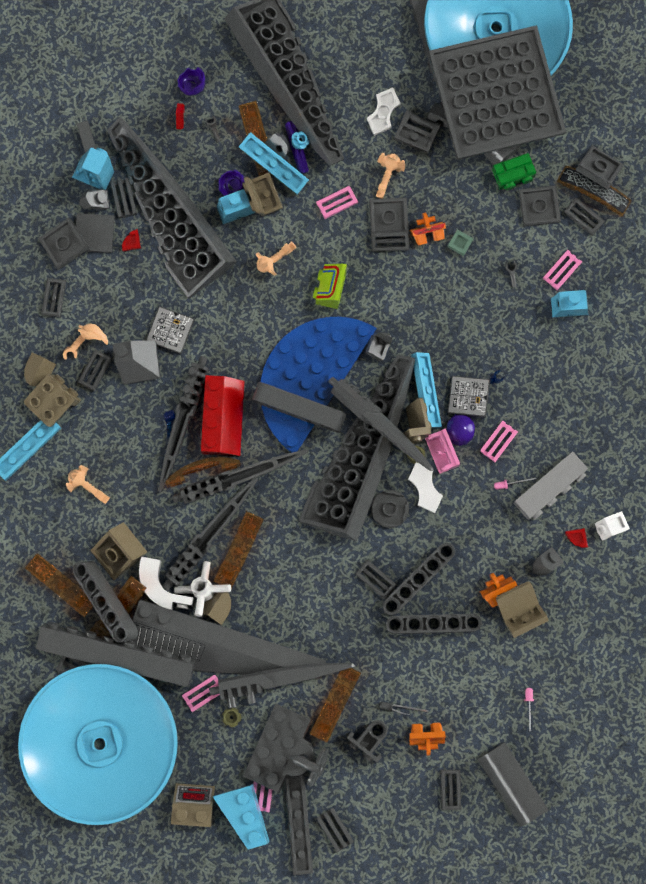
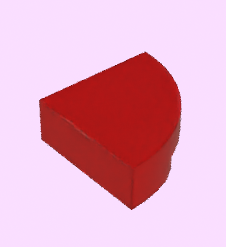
M177 103L176 129L184 128V104Z
M138 229L131 231L124 239L122 251L141 248Z
M585 528L565 532L572 544L577 545V547L588 548Z

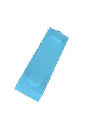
M251 132L240 144L239 148L296 195L309 181V179Z
M416 352L411 354V357L415 358L413 368L418 398H423L424 403L427 405V417L431 423V429L440 428L442 424L429 353Z
M40 420L0 458V476L7 481L61 427L57 423L52 427H48Z

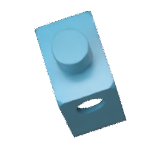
M244 189L219 198L217 210L223 224L256 213L252 211L249 203L252 199L249 194H246Z
M586 290L558 292L551 298L553 317L588 315Z

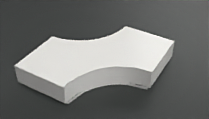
M394 88L376 94L377 108L367 118L374 136L391 129V113L396 107L401 105Z
M416 462L408 481L412 482L418 490L419 502L417 506L435 513L443 495L433 486V471H429Z

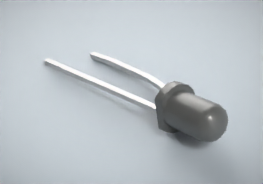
M381 702L379 704L381 709L390 710V712L393 710L401 714L406 713L392 709L393 706L428 712V710L395 705L393 702Z

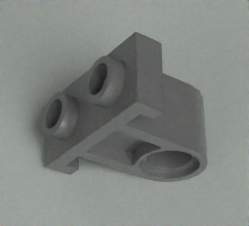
M380 720L373 721L357 741L352 738L354 733L350 732L347 736L349 740L347 744L354 750L358 748L364 752L363 757L370 763L373 761L378 763L382 756L378 754L376 757L372 753L386 737L388 732L387 725ZM376 724L383 727V733L380 736H376L372 732V728Z

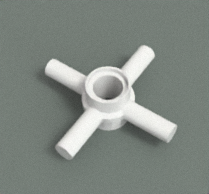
M208 561L203 562L201 577L194 579L191 586H175L174 588L175 594L193 593L197 598L195 617H202L204 602L210 600L214 593L231 592L230 584L212 585L208 580L211 565Z

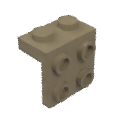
M270 173L254 179L244 178L243 188L252 199L249 203L253 212L265 216L283 209Z
M47 374L24 400V404L48 427H52L70 406H76L81 401L77 397L79 394L73 388H68L64 384L65 380L58 374Z
M417 398L406 407L410 429L403 434L413 444L419 443L431 434V423L428 421L427 405L424 403L423 398Z
M529 581L496 597L503 621L514 638L549 621L546 613L539 605L533 586Z

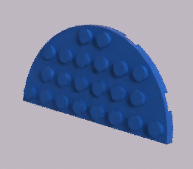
M325 317L304 323L284 336L272 350L264 366L261 382L328 406L334 396L331 393L333 386L328 382L329 379L334 377L339 381L346 378L377 328L363 321L347 317ZM262 406L264 418L273 435L291 453L298 451L315 425Z

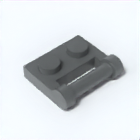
M406 110L394 140L428 154L441 124L438 122L433 123L412 114L410 110ZM411 121L432 131L429 133L407 123Z

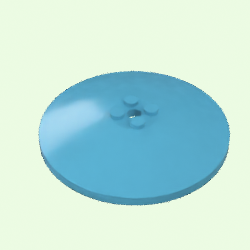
M428 0L424 15L425 36L430 50L537 25L551 76L564 60L573 32V18L569 0ZM498 24L501 27V31L494 32L491 25Z
M107 664L76 667L49 681L28 706L21 723L18 742L21 769L34 795L57 815L67 820L87 825H104L119 822L138 814L148 807L168 783L175 766L178 748L175 720L161 693L140 675L128 669ZM99 738L105 741V747L102 750H98L95 747V741Z

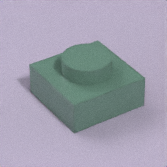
M457 229L448 244V248L464 256L473 242V238Z

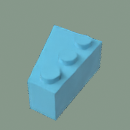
M90 148L81 157L72 178L98 189L106 190L114 174V169L107 152L101 148Z
M253 784L213 796L247 849L266 845L270 842Z

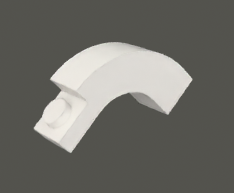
M141 557L139 566L140 582L144 587L143 590L154 603L171 610L174 603L177 604V608L188 609V606H193V597L171 594L163 589L159 579L161 560Z

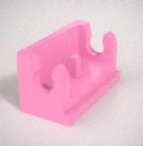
M446 429L425 438L439 474L459 467L460 462Z

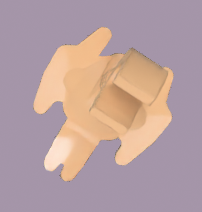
M381 153L377 162L381 166L386 167L376 194L378 198L383 199L392 171L404 172L405 161H400V158L395 153L388 154L387 156H385V153Z
M286 243L279 252L270 258L257 252L255 255L258 257V271L262 273L269 272L274 276L277 275L274 271L273 263L295 250L296 246L294 243Z
M95 324L79 325L78 327L81 329H78L81 335L78 336L71 346L64 349L63 358L67 359L68 352H73L74 358H77V350L85 339L102 340L108 345L107 336Z
M80 465L79 470L74 469L69 472V483H66V487L70 492L75 490L77 486H83L85 490L92 493L104 504L110 499L102 491L96 489L88 481H85V476L89 470L87 467Z

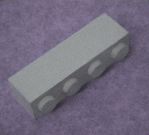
M572 452L516 499L513 504L527 520L531 518L535 520L543 513L542 508L546 505L551 507L558 501L555 498L560 493L565 495L572 489L570 484L575 480L579 483L587 475L584 472L588 468Z

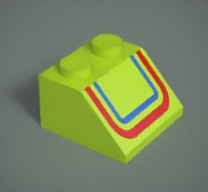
M324 264L323 270H319L317 280L320 281L319 288L315 287L313 294L317 305L338 309L346 277L347 264Z

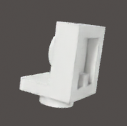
M622 511L595 523L597 533L602 541L630 529Z

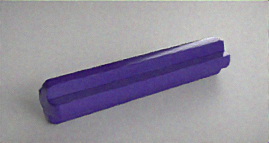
M288 121L285 127L297 170L301 174H306L309 168L304 150L294 148L291 143L292 135L295 132L298 133V129L292 121Z

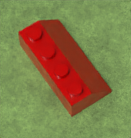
M205 375L201 440L202 454L240 456L245 381L226 376Z

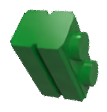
M529 153L500 162L492 167L500 190L504 188L505 190H511L516 187L515 184L521 182L523 184L530 183L536 175V170Z

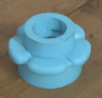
M299 131L292 135L291 143L296 149H304L309 144V140L304 132Z

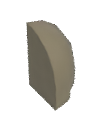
M31 353L24 369L26 382L31 386H37L47 374H52L56 364L37 354Z
M214 593L213 597L204 603L203 615L222 625L231 609L229 593Z

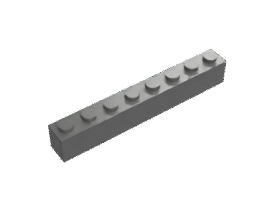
M48 622L41 626L36 647L37 650L93 664L119 666L138 675L186 687L191 683L196 662L189 655L181 654L177 656L173 655V652L169 650L157 651L153 650L154 648L149 645H142V647L134 645L135 643L132 641L116 642L112 636L100 637L92 631H85L84 633L78 631L76 627H60L56 622Z

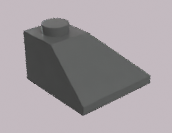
M126 341L113 344L115 364L124 385L161 378L156 341Z

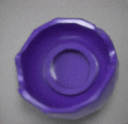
M199 67L195 70L187 68L177 79L179 90L188 96L201 93L206 85L205 74Z
M237 170L225 172L218 181L219 191L223 196L244 189L245 177ZM228 184H230V186H231L234 190H230V189L228 188Z
M455 415L448 421L446 431L451 443L462 446L467 445L473 439L475 424L470 417Z

